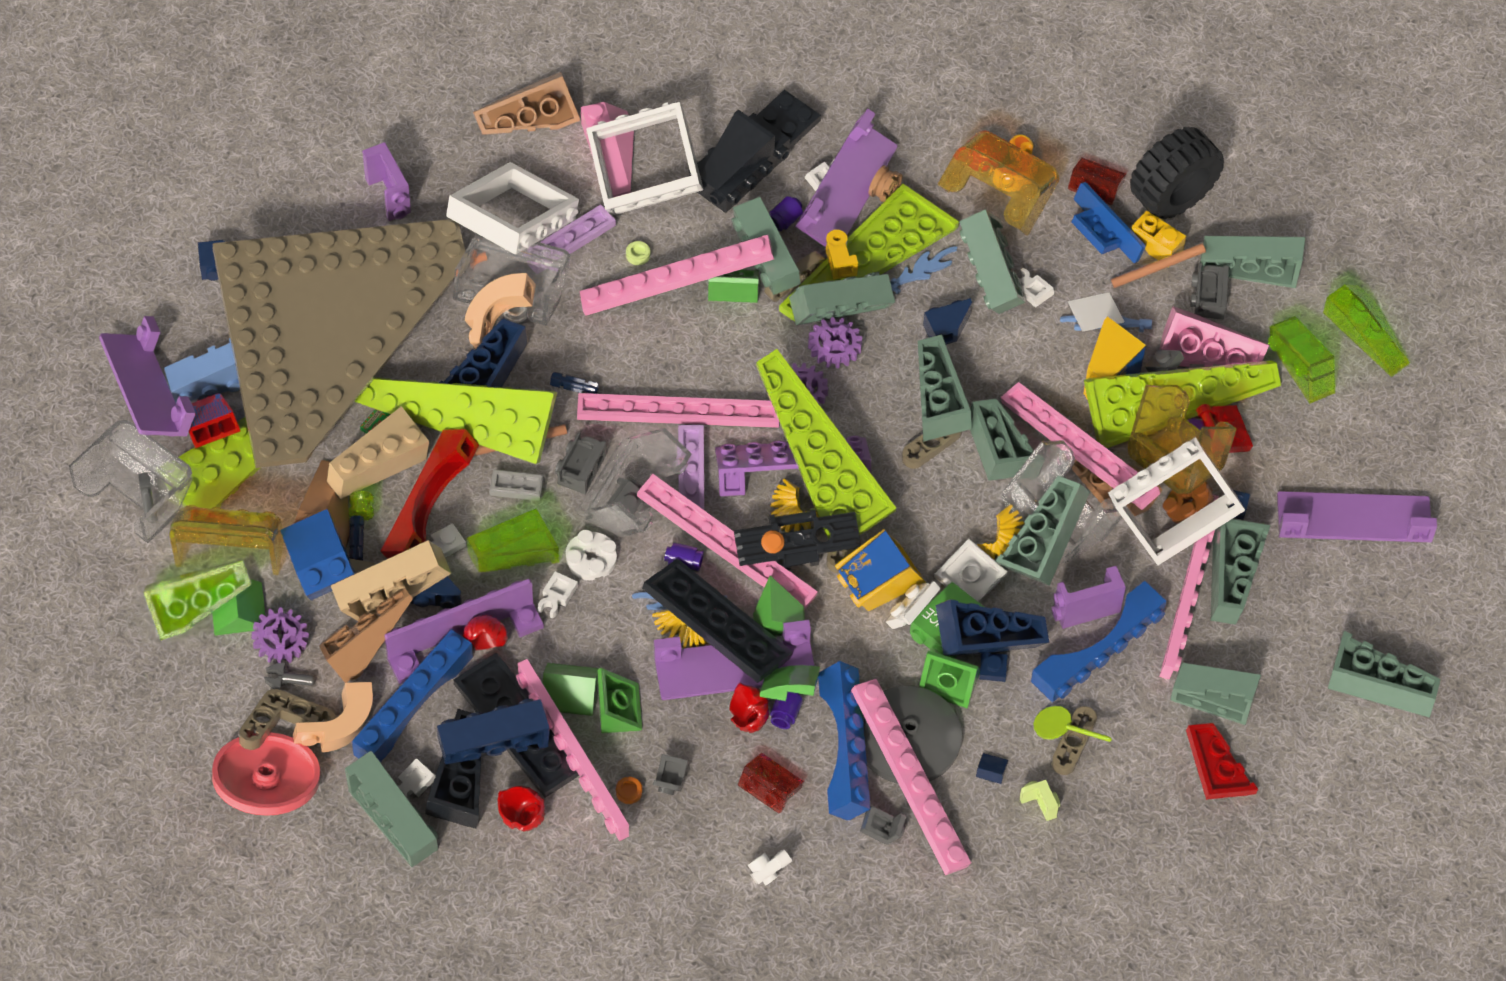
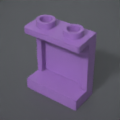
M384 142L363 150L364 172L368 185L383 181L387 188L384 191L388 221L404 218L407 214L411 213L409 185L386 143Z
M1117 566L1106 568L1104 584L1068 593L1063 582L1057 584V590L1054 593V606L1051 607L1054 620L1060 622L1062 629L1121 612L1126 587Z

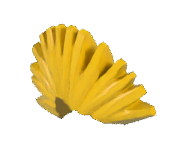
M783 479L782 481L786 486L778 484L777 488L779 490H774V493L777 495H772V499L777 501L771 503L770 506L778 509L772 511L771 515L774 514L776 517L802 513L799 502L800 488L787 479ZM810 522L781 526L780 529H785V532L788 533L794 527V531H800L803 525L804 530L811 529Z
M1011 504L996 515V542L994 544H977L993 560L995 556L998 558L1000 554L1003 555L1012 537L1021 530L1017 527L1024 525V521L1018 522L1022 519V516L1016 517L1019 514L1018 510L1009 514L1013 507Z
M668 609L652 613V617L659 618L654 621L655 626L660 625L657 630L664 629L660 633L661 635L671 631L669 638H672L679 633L678 637H680V641L683 643V648H686L688 640L690 648L693 647V642L695 647H699V643L701 646L705 645L704 639Z

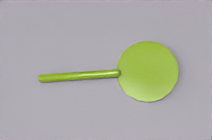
M1051 706L1043 709L1035 717L1033 723L1035 732L1043 739H1056L1064 735L1068 730H1072L1104 741H1112V738L1071 725V714L1062 706Z

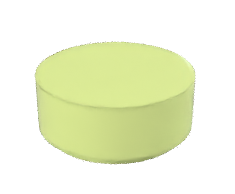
M642 241L630 243L626 248L628 262L633 265L647 263L650 259V247Z

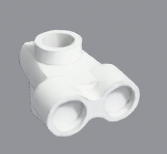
M785 850L778 852L771 860L766 853H763L748 864V867L753 872L750 875L756 884L763 882L766 886L778 877L776 871L790 864L792 859Z

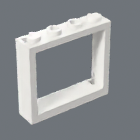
M667 102L662 107L656 109L645 108L640 110L639 114L631 116L621 115L616 117L614 121L607 123L600 121L598 125L586 128L605 210L611 216L703 190L685 111L680 102L672 104ZM677 118L691 176L613 198L600 140Z
M509 162L450 195L447 217L506 250L518 254L576 220L579 199ZM512 188L550 210L517 228L479 206Z
M1196 437L1108 492L1118 512L1157 565H1160L1245 511L1237 495ZM1201 459L1225 495L1154 540H1151L1127 507V504L1193 462Z

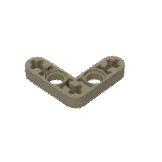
M271 689L264 694L240 728L239 744L248 750L259 748L280 719L293 724L327 722L335 719V714L326 707L288 692ZM300 708L306 712L298 715L293 713V710ZM266 716L270 720L268 722H259L257 718ZM254 730H256V736H252Z

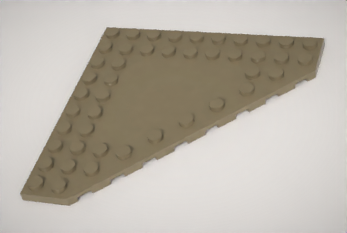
M447 219L213 243L212 249L255 468L308 461L313 451L326 439L340 418H343L357 397L365 391L379 370L383 369L397 348L413 332L414 327L431 310L433 304L444 294L458 273L466 267L467 256L458 222Z

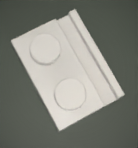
M934 581L930 584H915L911 586L905 593L907 597L890 610L891 616L885 622L892 629L905 626L906 624L910 625L941 588Z

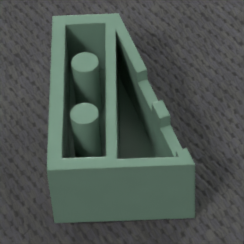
M997 399L972 402L970 407L972 429L970 431L988 481L1036 474L1043 457L1039 452L1035 453L1028 444L1029 439L1025 434L1021 435L1016 429L1014 420Z
M1182 663L1170 700L1246 725L1261 675Z

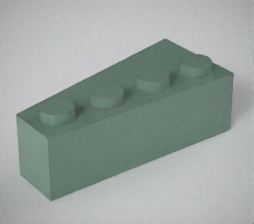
M758 197L733 207L734 218H731V221L741 242L768 235L771 241L774 260L754 265L755 269H758L765 288L769 287L772 294L775 295L800 285L799 270L762 199Z
M986 209L959 221L962 228L959 231L963 242L968 244L970 250L967 252L968 258L972 265L976 266L978 273L975 276L978 284L984 288L986 293L983 298L988 309L1001 314L1025 303L1018 276L1014 271L1011 272V268L1014 267L1013 258L1004 248L1009 245L1007 238L1000 231L1003 228L1002 221Z
M879 272L870 273L861 278L854 276L839 281L802 285L796 288V292L789 297L796 326L818 322L823 319L829 320L831 317L839 318L889 308L895 303L889 275H880Z
M942 335L919 340L918 356L923 442L972 429L971 410Z
M1057 476L1038 502L1039 506L1032 515L1029 514L1024 521L1025 525L1017 536L1014 535L1006 551L1003 555L1000 554L995 562L1005 569L1050 586L1090 491L1077 482Z
M1231 519L1215 529L1212 550L1210 621L1236 625L1244 610L1271 525Z
M1344 631L1328 689L1430 718L1441 679L1412 664L1407 666L1399 662L1396 656L1390 653L1385 655L1373 649L1374 645L1366 641L1361 643L1353 639L1352 634Z
M369 751L345 768L349 793L411 867H414L438 850V835L432 826L425 824L420 812L411 805L372 751Z

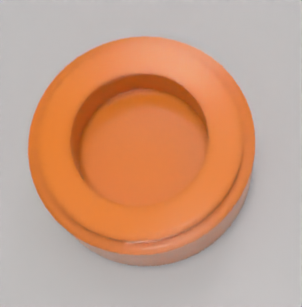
M634 777L620 779L616 785L617 798L625 804L636 803L642 796L641 782Z

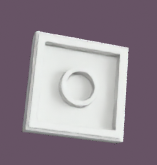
M968 539L934 574V577L945 587L954 582L980 603L1007 575V571Z

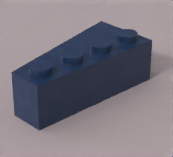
M502 319L482 339V343L475 350L472 349L466 355L467 358L459 366L456 365L450 371V375L439 383L485 385L487 387L502 388L527 345L525 326Z
M951 599L935 605L944 656L1030 649L1050 643L1046 618L1043 616L1016 611L1008 612L1000 608L981 607L978 604H965Z
M525 699L515 706L508 707L503 705L494 708L493 711L488 713L475 712L464 719L445 720L441 725H437V738L445 764L478 759L481 757V753L485 752L490 756L502 755L509 748H514L516 752L527 751V746L538 744L539 748L548 747L549 724L541 699Z

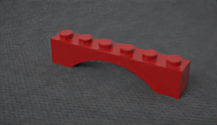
M466 429L442 431L381 549L382 554L387 559L426 542L427 521L434 503L449 482L470 464L479 446Z

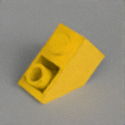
M1147 210L1132 225V230L1136 236L1145 244L1146 252L1156 260H1161L1184 250L1186 235Z

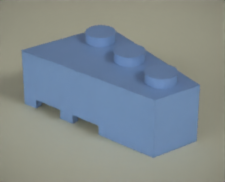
M230 338V343L216 349L214 345L207 348L208 353L197 358L191 355L164 367L168 387L175 403H177L179 396H187L192 402L201 395L212 396L228 391L237 392L240 390Z

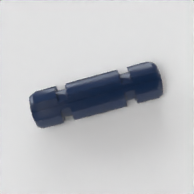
M553 372L550 378L551 386L558 388L564 386L563 389L578 393L585 391L588 394H597L599 390V383L592 380L586 382V379L567 374L565 377L563 373Z
M353 515L350 518L349 559L363 561L364 518L360 515Z

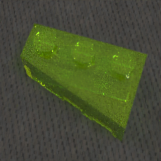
M1296 316L1269 326L1270 337L1268 338L1270 348L1276 352L1309 404L1335 394L1334 355Z
M537 508L467 537V551L479 573L511 569L513 566L521 565L529 567L545 562H551V564L560 563L559 547Z

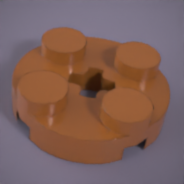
M1180 478L1176 483V487L1164 501L1163 509L1174 523L1179 524L1214 502L1213 490L1201 478Z

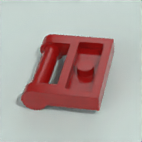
M1203 404L1196 409L1198 417L1203 420L1212 442L1210 447L1214 454L1248 452L1252 449L1253 444L1237 405L1210 406L1209 404Z

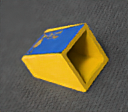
M1107 316L1104 319L1090 359L1086 379L1140 373L1146 345ZM1084 386V392H1083V394H1084L1085 397L1087 398L1086 389H1085V386Z
M885 529L835 565L840 573L837 575L838 580L845 588L849 586L853 592L850 595L853 602L858 608L863 606L867 611H871L905 594L915 584L927 583L901 544Z

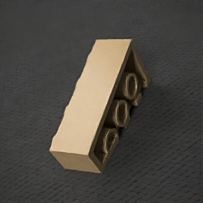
M401 406L329 463L327 482L340 499L345 498L426 460L429 440Z
M428 540L331 585L340 611L359 621V616L364 613L373 614L377 612L376 609L380 603L402 589L406 588L413 598L450 575L451 571L442 549Z

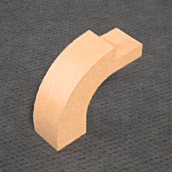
M527 273L510 274L500 277L487 284L474 297L467 310L465 321L472 328L469 332V340L475 349L493 329L498 317L506 310L515 307L533 306L536 284Z
M372 682L345 683L342 691V714L327 722L296 723L293 733L294 744L312 746L320 743L321 752H330L351 743L367 722L373 700Z

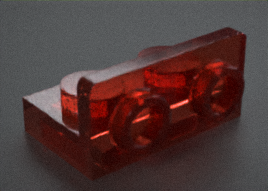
M1081 157L1073 168L1068 189L1077 192L1080 184L1086 182L1106 204L1113 205L1117 191L1125 181L1126 173Z
M760 753L745 765L738 786L775 812L781 813L787 800L801 790L804 781L765 754Z

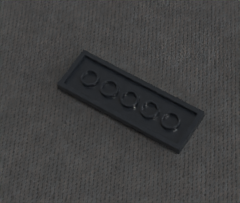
M678 558L644 581L642 589L757 683L791 659L793 651Z
M497 652L453 679L454 686L475 712H481L482 714L491 712L499 706L506 705L511 707L518 705L519 702L529 699L528 695H530L526 688L522 689L516 676ZM549 729L548 747L539 748L538 744L527 746V751L516 752L514 748L507 749V752L544 798L579 776L576 770L572 771L570 769L565 751H560L556 746L553 738L555 735L551 729Z

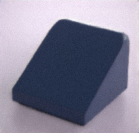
M983 753L977 768L976 777L1002 784L1008 760Z

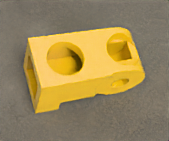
M841 230L830 231L826 236V255L833 280L857 276L858 260L856 255L849 256L846 233Z

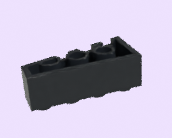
M457 709L454 719L467 718L472 712ZM442 755L427 800L426 815L476 829L479 818L481 757L474 760L445 764Z

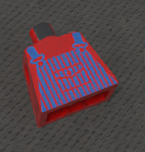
M221 394L212 396L201 395L197 402L191 403L195 416L189 429V434L195 448L241 432L233 410Z

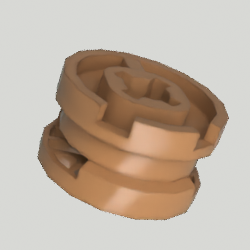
M883 165L877 171L870 184L869 195L879 197L880 201L884 203L900 187L903 178L902 174L897 171H889V167Z

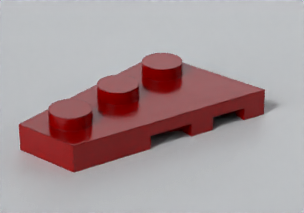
M1214 723L1188 725L1186 733L1206 800L1248 796L1258 792L1254 782L1250 783L1244 774V767L1241 763H1237L1229 752V745Z

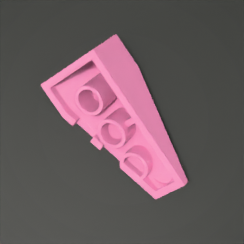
M606 102L581 107V125L590 151L591 147L586 128L598 125L600 121L607 123L614 121L618 116L629 115L628 111ZM634 131L600 140L613 197L631 193Z
M1173 306L1164 327L1159 350L1181 351L1184 356V360L1179 365L1181 367H1190V364H1204V367L1213 366V364L1230 365L1263 361L1269 345Z

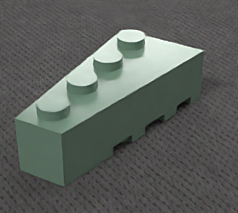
M1204 236L1203 245L1206 252L1201 254V270H1203L1204 266H1229L1228 278L1296 288L1303 261L1305 237Z

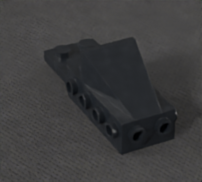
M785 89L758 114L753 112L748 117L738 109L732 116L716 147L710 148L705 157L697 162L703 190L697 193L727 213L788 157L790 149L821 121V115Z

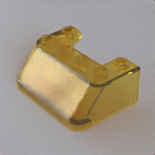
M983 130L977 132L955 152L937 185L948 193H955L961 191L970 176H973L1008 195L1011 199L1004 210V218L1008 224L1028 236L1059 182V173L1055 167L997 135Z
M1145 385L1129 438L1128 453L1134 461L1146 469L1160 458L1196 437L1220 471L1227 462L1236 428L1228 422H1219L1215 427H1202L1199 430L1185 419L1190 404L1185 390L1178 385ZM1198 459L1163 481V483L1177 494H1190L1210 479L1212 475L1202 460Z
M187 505L180 508L173 519L169 536L176 567H181L186 542L269 549L273 575H279L284 539L280 532L283 529L281 519L275 513L269 511L263 513L249 512L244 509L237 511L224 510L219 507L199 508L194 505Z

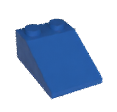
M328 509L280 530L296 574L306 596L310 600L331 592V585L356 574Z

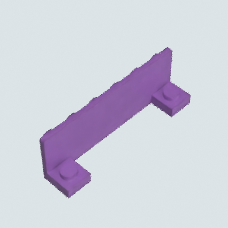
M868 108L856 121L795 226L825 247L827 245L826 236L830 231L841 230L846 235L848 234L870 196L868 191L875 174L883 165L887 166L897 149V144L872 128L874 124L871 121L875 113Z
M144 316L141 326L137 328V335L101 333L99 336L100 342L138 433L144 435L187 436L195 416V411L187 396H179L177 403L174 401L153 352L160 335V330L154 316Z
M849 436L845 440L871 473V457L866 438ZM774 441L768 444L750 442L746 445L724 444L721 447H715L720 496L745 495L744 472L799 469L788 442Z
M1283 491L1277 493L1279 538L1432 542L1437 529V519L1431 518L1430 498L1428 496Z
M531 580L516 581L506 588L492 590L483 597L475 600L469 599L463 602L462 605L452 609H443L436 615L420 618L413 624L402 628H394L391 632L385 634L387 660L398 683H404L420 665L415 653L438 645L451 629L459 635H463L465 626L474 617L487 614L497 618L499 621L510 617L519 637L543 629V622L533 604Z
M809 620L783 623V635L775 638L793 651L791 659L779 668L794 665L814 666L810 645L811 627ZM680 637L654 640V660L661 700L731 692L735 690L739 683L762 688L764 679L757 683L712 645L681 649Z

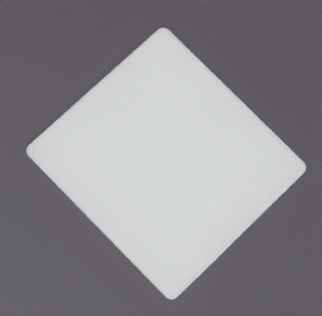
M1109 292L1068 301L1082 331L1102 328L1104 319L1107 316L1117 324L1124 323Z

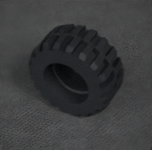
M1183 127V129L1174 130L1172 134H1167L1161 141H1157L1143 155L1142 160L1138 161L1136 169L1131 174L1130 188L1133 195L1150 213L1161 219L1173 218L1177 214L1181 215L1188 208L1195 206L1196 202L1202 200L1206 196L1205 194L1214 187V183L1218 181L1221 176L1220 172L1224 168L1223 154L1198 128Z

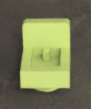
M1046 780L1029 782L1021 789L1020 801L1022 804L1036 799L1046 821L1057 818L1060 800L1056 792L1052 793Z

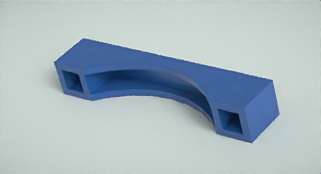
M1143 581L1126 595L1121 618L1104 639L1079 652L1051 655L1033 669L1031 682L1052 703L1059 697L1061 699L1065 698L1076 683L1082 684L1089 678L1092 670L1096 667L1100 669L1105 666L1112 654L1115 652L1117 654L1121 653L1127 647L1128 641L1133 637L1136 639L1141 637L1146 631L1147 626L1152 622L1154 624L1158 623L1165 615L1166 600L1146 581Z
M451 629L352 740L354 756L359 759L369 751H372L381 763L393 749L404 728L423 703L442 685L455 678L473 658L472 643Z
M839 661L820 671L818 680L820 697L831 708L838 730L837 762L827 789L829 814L844 820H851L871 809L863 714L851 691L855 685L860 684L859 668Z

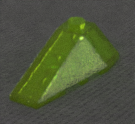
M1344 284L1326 298L1323 314L1389 376L1393 377L1409 365L1410 362L1378 304L1359 285Z
M242 559L148 584L143 593L160 640L186 633L195 624L208 617L213 611L234 598L252 583Z

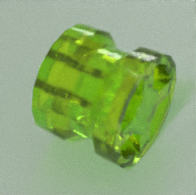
M355 491L351 493L349 503L352 506L349 508V517L360 515L363 516L364 521L372 519L374 517L372 505L375 503V496L368 491Z

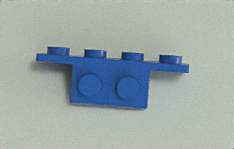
M1086 182L1081 183L1075 194L1074 201L1084 212L1074 215L1071 223L1101 254L1120 248L1133 263L1138 262L1146 247L1145 244Z

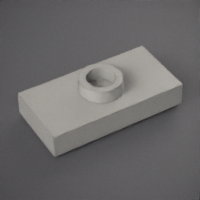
M493 469L489 494L490 496L540 501L544 475Z

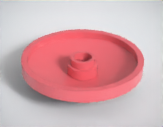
M271 732L264 743L255 750L243 748L239 744L238 737L223 746L215 756L212 766V782L218 795L227 804L240 811L255 815H279L300 808L314 796L320 782V765L313 751L308 746L294 744L293 737Z

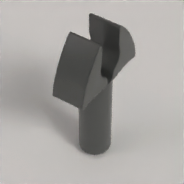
M147 472L138 474L145 520L151 522L155 520L150 477Z
M285 662L276 663L266 668L268 674L279 675L277 678L264 677L265 683L272 689L281 690V686L286 683L308 686L315 684V677L313 675L288 673L285 670Z

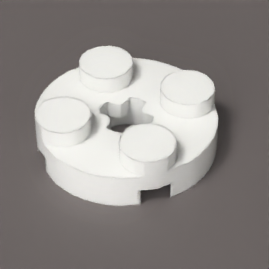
M589 530L580 531L578 536L574 537L566 548V562L571 573L583 580H595V578L609 575L617 563L615 542L602 533ZM595 552L597 558L587 560L586 553Z

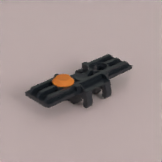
M811 508L809 512L776 517L772 514L768 516L769 525L733 531L739 566L782 560V566L787 570H791V567L794 565L810 563V566H818L820 562L819 554L855 549L861 546L855 512L816 517L815 508ZM810 522L811 529L788 533H780L778 530V526ZM820 528L827 529L830 533L829 540L820 542L816 538V531Z

